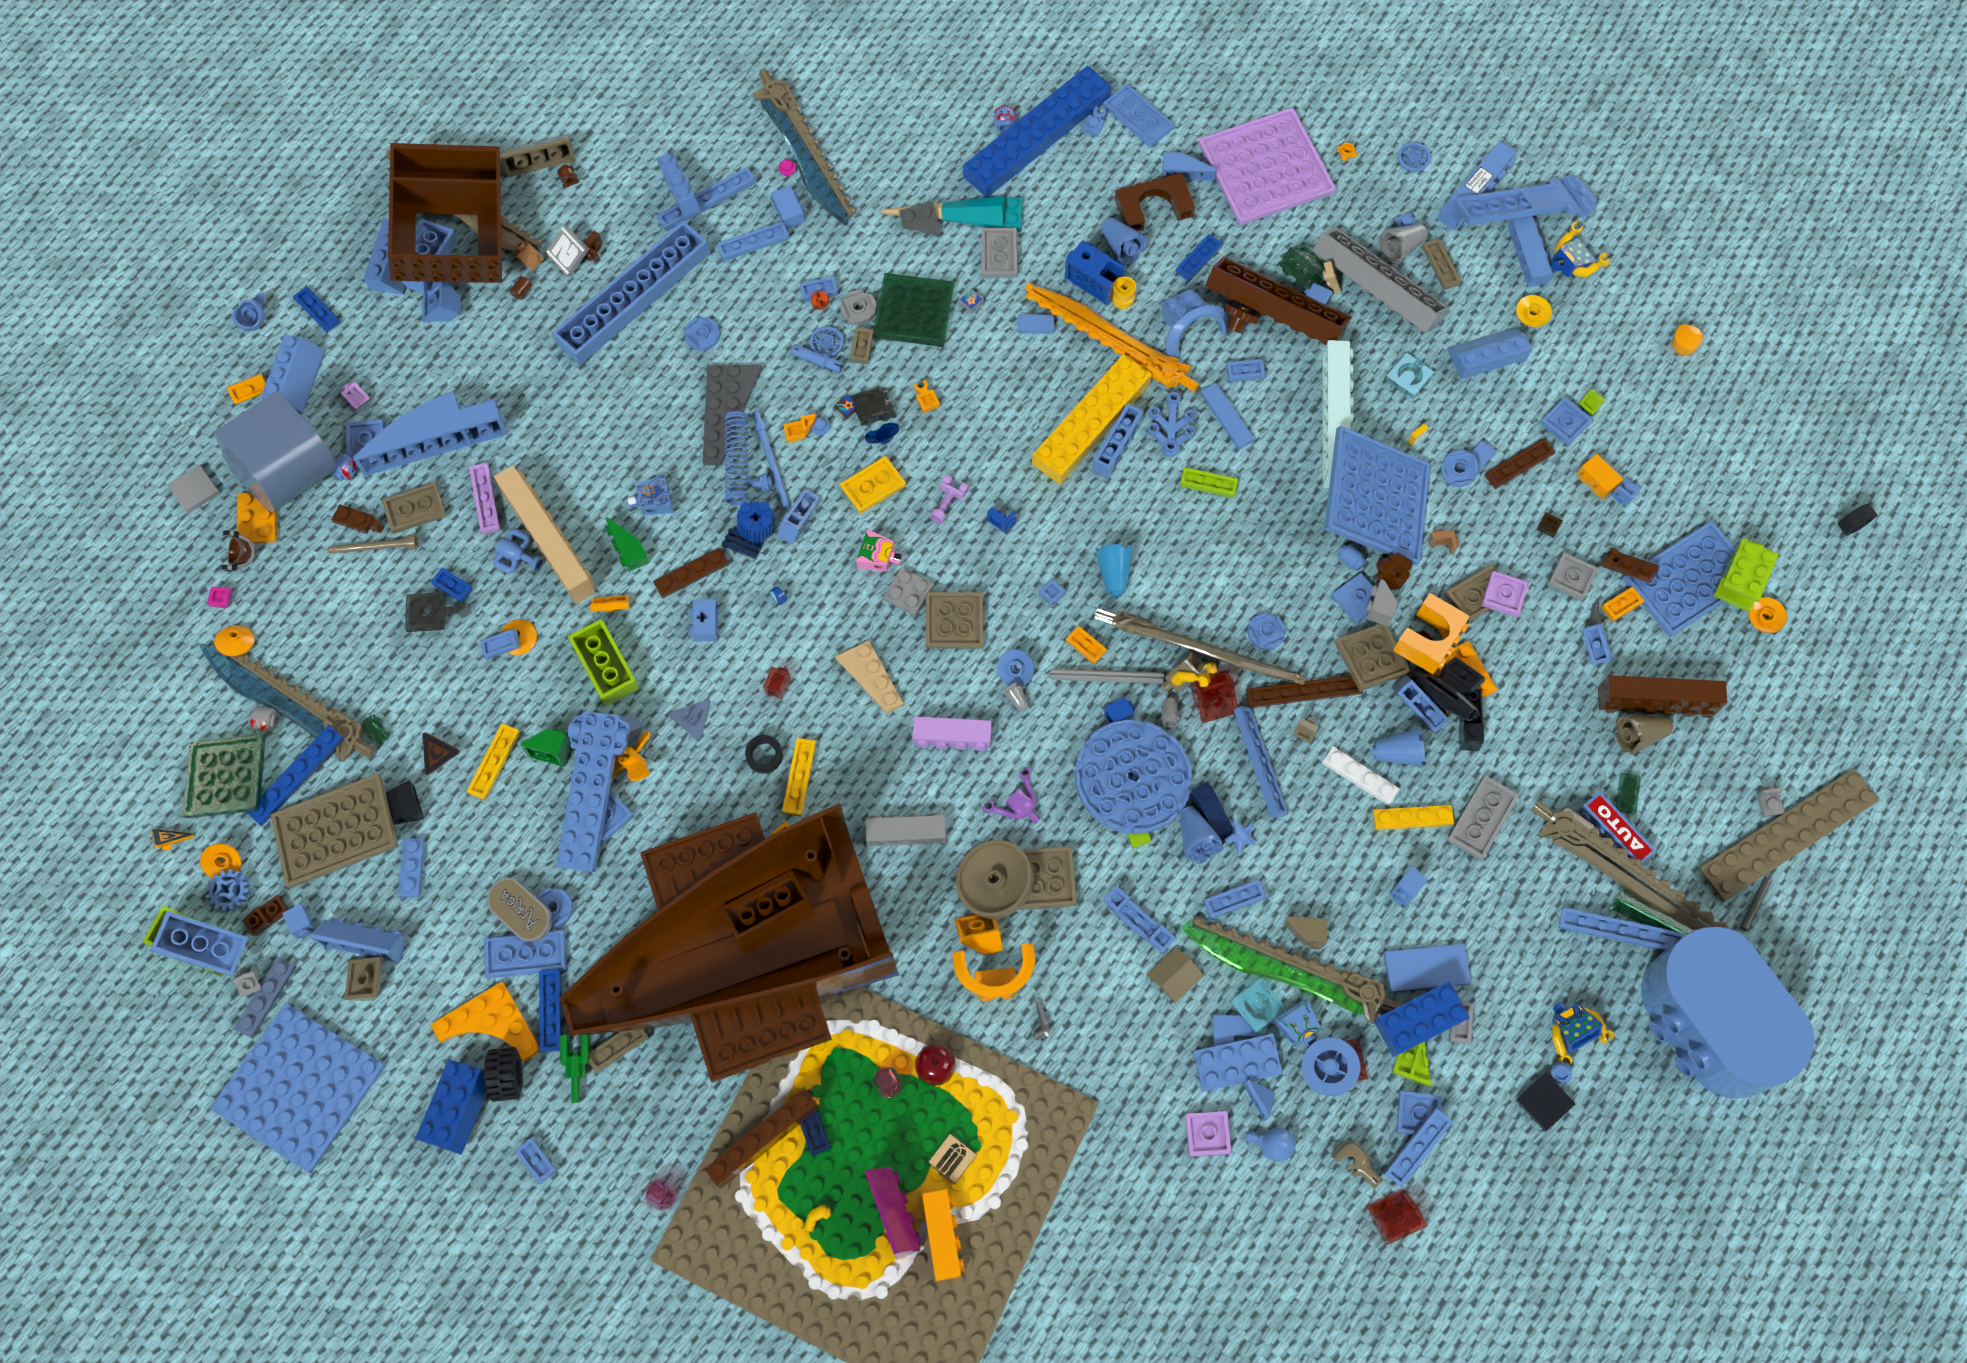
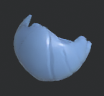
M1284 1128L1270 1129L1264 1135H1258L1254 1131L1246 1133V1141L1260 1144L1262 1153L1268 1159L1284 1161L1295 1152V1139L1292 1133Z

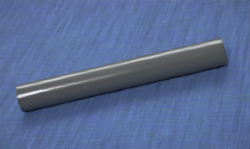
M1764 878L1740 929L1748 931L1772 883L1770 878Z

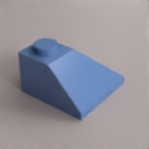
M433 282L426 293H423L422 322L451 321L460 315L462 310L460 306L461 298L449 282Z

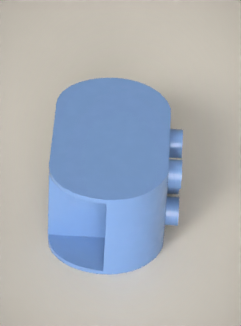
M1706 927L1695 930L1656 956L1645 970L1641 993L1644 1007L1652 1019L1649 1022L1651 1032L1660 1042L1666 1043L1669 1041L1678 1053L1675 1057V1063L1679 1070L1688 1078L1695 1076L1698 1082L1711 1092L1727 1098L1740 1099L1751 1097L1791 1080L1808 1064L1815 1042L1814 1031L1809 1018L1753 945L1738 932L1723 927Z

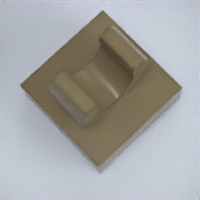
M1308 717L1307 721L1301 719L1293 735L1311 744L1319 728L1314 725L1316 720Z

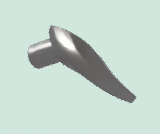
M1036 1001L1038 1022L1041 1029L1034 1032L1033 1035L1038 1040L1045 1035L1050 1037V1026L1043 1007L1039 1001Z

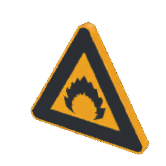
M161 829L151 830L155 848L162 847V850H171V844L194 837V833Z

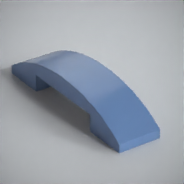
M1115 885L1102 900L1127 926L1151 946L1164 953L1176 937L1162 925L1159 926L1130 900L1131 897Z

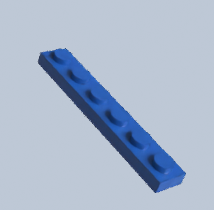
M328 725L246 813L259 825H264L270 819V814L275 813L345 738L332 726Z

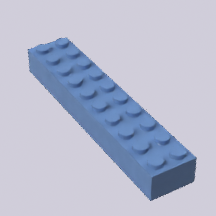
M682 221L554 330L552 336L556 345L577 364H583L710 254L708 241Z

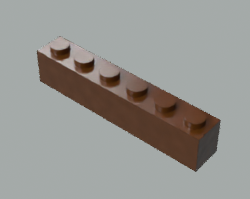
M803 1088L708 1165L705 1171L716 1186L722 1189L810 1117L820 1106L809 1092Z

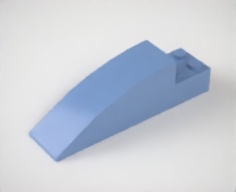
M452 391L419 405L393 421L353 458L363 475L368 476L508 434L503 416L494 399L462 408Z

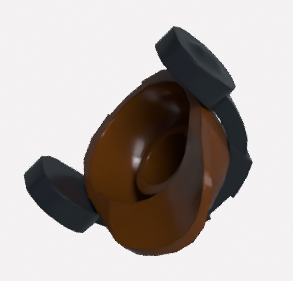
M223 530L222 536L232 537L229 542L228 563L230 565H220V570L237 571V569L251 564L255 558L253 542L240 535L238 531Z

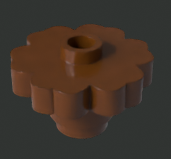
M1226 303L1223 309L1231 315L1227 328L1237 333H1241L1245 329L1247 322L1256 325L1260 318L1249 312V309L1242 305L1238 307Z
M1399 552L1391 553L1389 557L1379 559L1376 565L1378 583L1381 579L1385 580L1390 590H1396L1400 584H1405L1410 577L1408 572L1412 567L1410 559Z

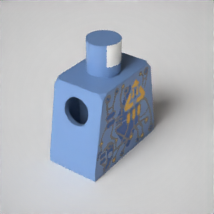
M664 474L637 484L638 495L628 497L630 508L641 506L643 515L674 513Z

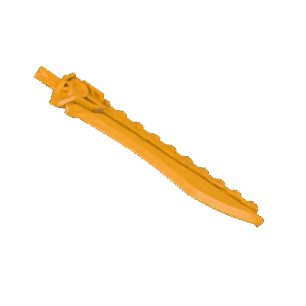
M1030 282L1026 284L1025 290L1028 291L1026 293L1028 300H1035L1041 308H1048L1053 315L1061 316L1065 323L1074 324L1078 331H1085L1090 338L1100 340L1103 346L1113 348L1116 354L1126 355L1152 374L1151 378L1166 385L1168 389L1181 384L1194 393L1196 392L1200 384L1186 376L1191 370L1190 365L1179 363L1177 358L1167 356L1129 336L1079 301L1060 293L1031 285Z

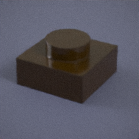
M1545 512L1536 530L1554 538L1563 520Z

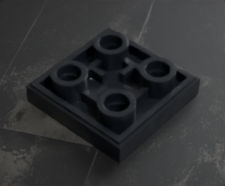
M1544 1073L1516 1099L1519 1105L1544 1132L1548 1131L1575 1105V1102L1547 1073Z

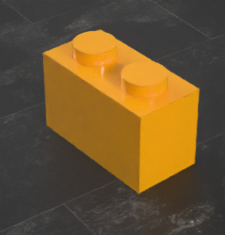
M1598 454L1582 465L1577 473L1579 479L1586 483L1596 496H1600L1602 499L1611 494L1624 480Z

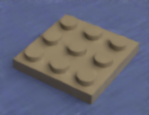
M926 592V648L983 649V592Z
M1379 624L1338 638L1334 642L1359 692L1403 677L1411 672L1404 657L1393 651L1396 642L1388 627Z
M1072 846L1022 850L1032 864L1034 882L1028 899L1018 910L1077 906Z

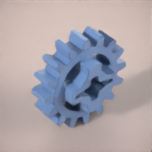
M229 869L228 873L221 870L220 876L214 874L215 880H209L208 883L211 886L205 888L210 893L205 896L206 899L210 900L208 904L217 911L222 910L224 913H228L229 909L236 912V906L243 908L242 902H248L249 900L246 898V895L251 894V891L247 889L251 886L249 882H246L248 878L238 870L235 872L232 869Z

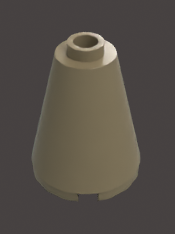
M1626 715L1621 716L1617 720L1615 728H1618V734L1615 735L1620 748L1624 752L1635 754L1671 735L1673 724L1667 717Z

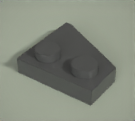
M933 202L899 210L904 229L938 237L941 236Z

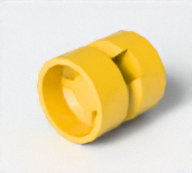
M1122 276L1116 279L1113 284L1112 302L1119 309L1130 308L1135 301L1136 283L1132 278Z

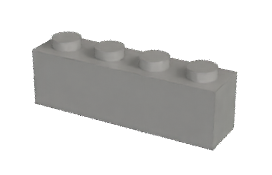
M931 813L929 816L911 814L909 817L891 815L890 818H882V816L878 815L871 816L866 819L867 847L946 843L945 815L940 813Z

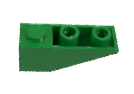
M608 517L605 518L608 525L604 527L608 536L612 535L614 541L611 542L615 551H620L621 556L618 558L622 567L626 566L630 572L649 564L640 540Z

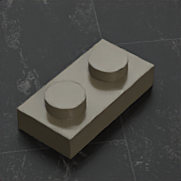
M855 328L850 362L868 364L874 334L873 329Z

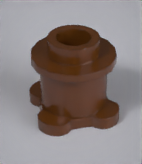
M564 164L560 166L557 174L561 177L560 180L564 188L579 183L572 165Z

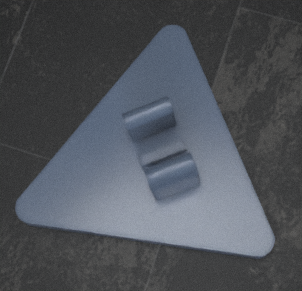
M705 700L670 712L669 717L697 740H701L710 702Z

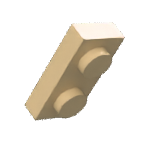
M1331 261L1324 263L1325 270H1323V275L1328 288H1332L1334 294L1341 293L1339 280Z

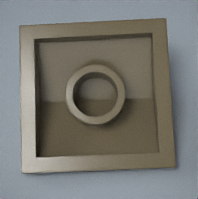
M1176 947L1147 973L1174 1003H1177L1204 976L1194 962Z
M383 957L349 960L344 1000L371 1001L378 998Z

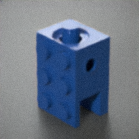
M1082 240L1067 255L1065 260V279L1108 306L1112 301L1113 283L1119 277L1125 276L1126 268L1121 262L1111 259L1107 253L1096 249L1093 244Z

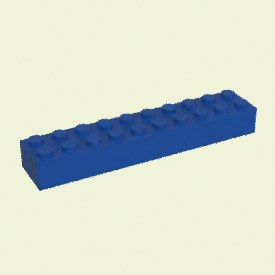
M1087 65L963 165V177L988 198L1082 122L1088 115L1093 113L1096 106L1099 108L1111 96V85Z

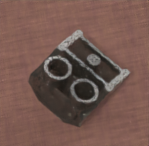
M886 387L860 392L851 396L861 426H870L879 420L888 421L891 417L896 418V412Z

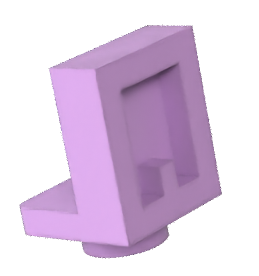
M356 382L352 384L347 383L341 389L342 393L340 396L355 411L370 400V397Z

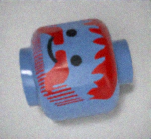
M1002 105L994 111V126L999 131L1005 132L1016 123V112L1012 107Z
M349 453L339 454L334 460L336 470L333 471L332 475L340 481L343 479L351 480L359 470L354 461V456Z

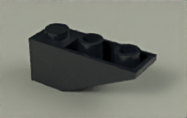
M1476 689L1472 694L1465 695L1478 709V712L1471 721L1460 718L1459 750L1479 751L1484 743L1482 690Z

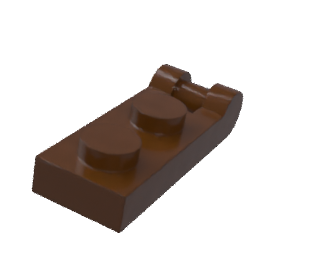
M1610 548L1607 552V557H1604L1601 561V565L1606 569L1651 583L1659 571V565L1620 553L1615 548Z

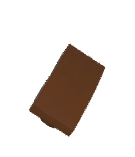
M276 895L262 908L256 907L242 921L251 935L255 936L283 917L282 913L289 910L282 897Z

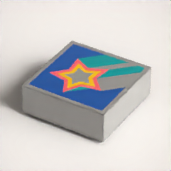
M972 289L959 299V304L971 314L984 303V299Z

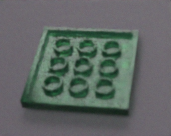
M884 273L873 338L944 347L955 282Z
M256 734L190 742L182 816L185 818H196L260 810L266 736Z

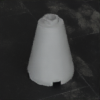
M1422 224L1386 229L1379 235L1378 245L1380 252L1383 251L1386 255L1384 256L1385 260L1392 264L1402 262L1427 239L1428 231Z

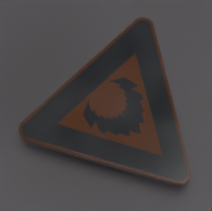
M427 732L422 734L426 775L432 774L460 753L459 749Z

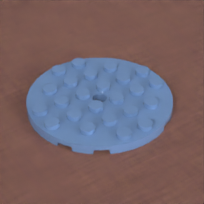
M1122 720L1100 728L1086 741L1076 761L1075 785L1083 806L1098 822L1121 833L1145 834L1165 827L1180 814L1188 801L1191 791L1192 771L1183 747L1172 735L1170 736L1161 730V727L1149 722ZM1134 772L1138 775L1139 779L1132 781L1128 779V774Z

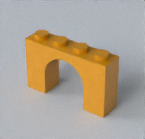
M1429 593L1416 616L1434 626L1441 633L1443 640H1429L1407 628L1393 651L1434 674L1437 668L1441 670L1447 660L1444 657L1449 658L1454 650L1452 644L1456 646L1462 636L1459 633L1464 634L1469 626L1466 622L1470 616Z

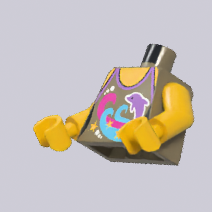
M1191 651L1165 676L1167 680L1161 685L1168 693L1174 688L1179 691L1189 682L1195 683V681H1199L1200 687L1208 686V683H1210L1208 674L1217 672L1216 663H1204L1194 651ZM1202 669H1207V673L1199 674Z

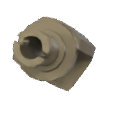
M1345 1140L1332 1152L1331 1158L1335 1161H1340L1346 1157H1353V1164L1345 1166V1169L1354 1170L1351 1175L1354 1178L1361 1175L1373 1189L1378 1186L1373 1178L1378 1183L1383 1181V1178L1370 1167V1162L1372 1161L1370 1156L1353 1140Z

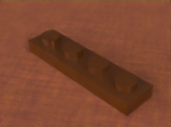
M719 547L654 580L653 583L663 599L728 566L729 562Z

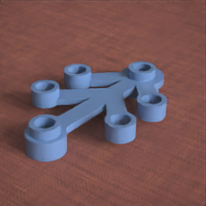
M1171 392L1166 397V404L1169 406L1168 422L1160 415L1158 407H1152L1149 410V417L1154 419L1168 435L1166 438L1161 434L1156 423L1149 424L1148 433L1162 444L1161 450L1168 457L1177 455L1180 445L1189 438H1193L1196 432L1193 426H1187L1184 434L1175 439V433L1189 422H1194L1197 416L1194 410H1188L1185 417L1176 423V410L1181 401L1180 395L1176 392ZM1155 411L1158 414L1153 415L1151 412ZM1171 445V446H1173L1174 448H1173V449H1169L1167 446Z

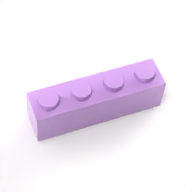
M914 717L913 745L920 748H926L928 745L939 749H946L949 746L955 747L958 750L974 748L977 751H985L990 749L992 721Z

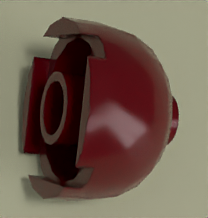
M929 1044L922 1048L915 1060V1070L919 1079L931 1086H941L949 1082L956 1069L954 1055L946 1046L940 1044Z

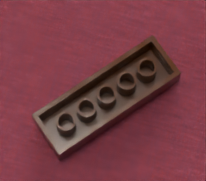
M1608 675L1598 687L1599 710H1605L1607 713L1625 711L1626 714L1644 712L1646 715L1663 713L1665 716L1683 714L1684 717L1702 715L1704 718H1711L1728 703L1726 681Z

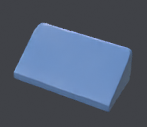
M1603 623L1582 628L1592 665L1613 660Z

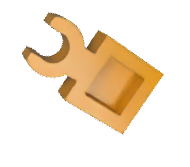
M923 380V388H919L916 383L914 384V390L918 394L916 399L923 414L940 407L933 389L928 391L926 380Z

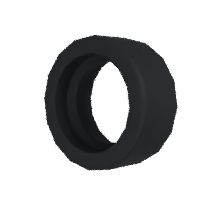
M1867 503L1846 515L1837 525L1846 536H1849L1873 521L1878 514Z
M756 736L746 745V760L750 768L755 772L762 774L771 773L778 769L782 763L783 753L781 745L772 736ZM769 744L775 749L776 754L772 762L764 765L755 762L753 750L758 745Z

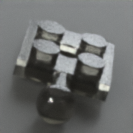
M444 592L406 594L405 630L407 632L445 630V616L447 614H458L460 617H467L471 613V606L466 602H461L457 606L446 607V594ZM429 608L430 613L426 616H422V610Z

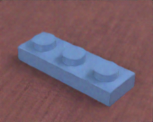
M403 838L398 893L400 898L420 897L425 846L424 838Z
M1258 879L1204 899L1203 903L1210 920L1263 901L1267 897Z

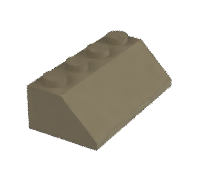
M568 134L500 151V157L508 177L576 161Z

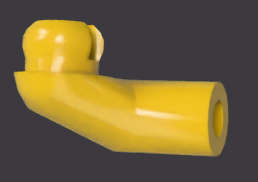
M820 1205L810 1210L803 1229L813 1232L817 1220L822 1218L828 1219L831 1215V1209L826 1207V1205Z

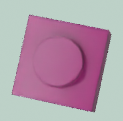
M211 586L207 605L209 607L228 608L232 590L230 588Z

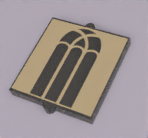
M950 1133L928 1161V1164L935 1168L940 1176H945L952 1183L956 1184L977 1154L968 1148L965 1142H961Z

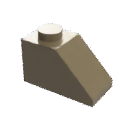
M1290 916L1285 918L1284 925L1304 946L1317 950L1326 945L1327 919Z

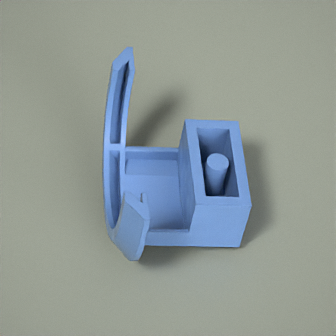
M1192 288L1161 303L1163 320L1171 328L1165 344L1167 356L1175 358L1180 356L1179 340L1182 333L1193 321L1201 317L1212 316L1217 318L1219 331L1222 332V335L1228 331L1229 320L1227 313L1217 305H1208Z

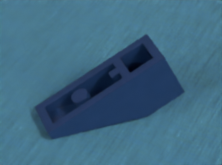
M1207 781L1192 789L1189 798L1197 811L1220 837L1222 844L1226 843L1225 838L1231 834L1233 828L1219 798Z

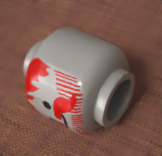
M257 706L248 714V722L253 730L269 733L279 725V714L273 708Z

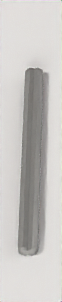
M1052 668L1050 670V679L1162 684L1164 682V673Z

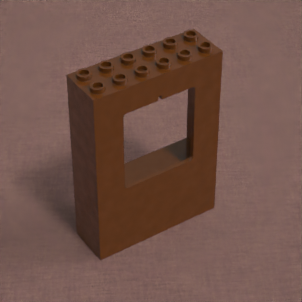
M390 143L388 262L391 281L502 283L500 146ZM416 214L477 215L478 255L415 254Z

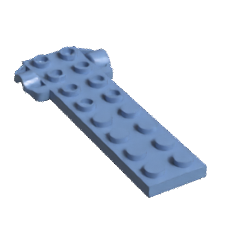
M1572 175L1565 176L1560 181L1558 178H1550L1545 185L1457 197L1453 204L1468 225L1561 211H1565L1568 214H1578L1581 218H1584L1595 211L1598 200L1582 179Z
M583 711V714L575 716L568 726L570 746L577 751L556 867L596 872L616 755H623L628 745L627 735L630 732V724L623 721L622 716Z

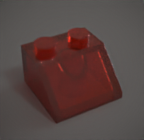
M1226 670L1209 675L1210 683H1208V686L1200 687L1199 681H1195V683L1190 682L1192 697L1202 723L1235 714L1234 710L1238 708L1233 678Z
M1404 1189L1366 1206L1385 1246L1427 1227L1418 1206Z

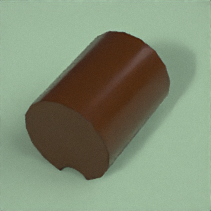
M520 276L509 292L513 297L522 300L532 287V283L527 278Z

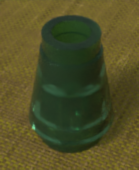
M371 715L362 722L363 729L378 741L379 744L389 739L380 717Z

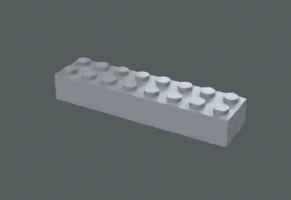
M1337 227L1323 232L1312 250L1318 258L1328 262L1331 261L1335 270H1340L1347 279L1357 282L1361 289L1371 292L1375 299L1386 303L1390 310L1400 313L1404 320L1411 321L1421 332L1427 333L1438 327L1450 309Z

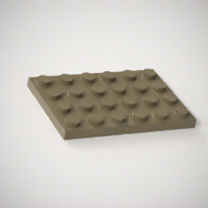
M379 773L270 814L287 888H293L398 848L382 775Z

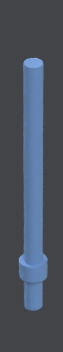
M754 411L752 415L755 421L756 433L760 436L782 507L787 509L790 505L766 434V425L762 422L759 411Z

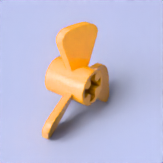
M649 731L641 733L634 748L627 746L623 755H617L612 778L625 768L628 770V779L633 782L650 775V771L646 768V760L638 754L651 735Z

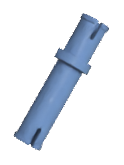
M796 344L792 346L794 349L791 348L790 354L792 356L794 355L820 365L823 369L828 368L838 373L842 372L840 368L843 369L844 362L830 358L827 354L822 355Z

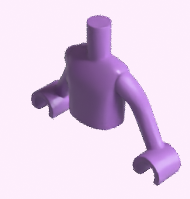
M1024 767L1025 771L1028 772L1026 776L1019 772L1020 779L1024 781L1027 795L1021 789H1018L1006 801V804L1013 812L995 807L991 800H988V803L992 807L986 809L982 806L983 812L986 814L995 812L1013 819H1022L1028 816L1036 824L1040 817L1033 811L1037 800L1029 781L1031 770L1028 767Z

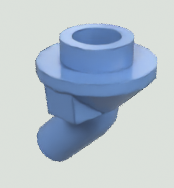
M766 473L759 475V480L747 479L749 486L761 487L762 492L769 491V487H772L770 476L766 477Z

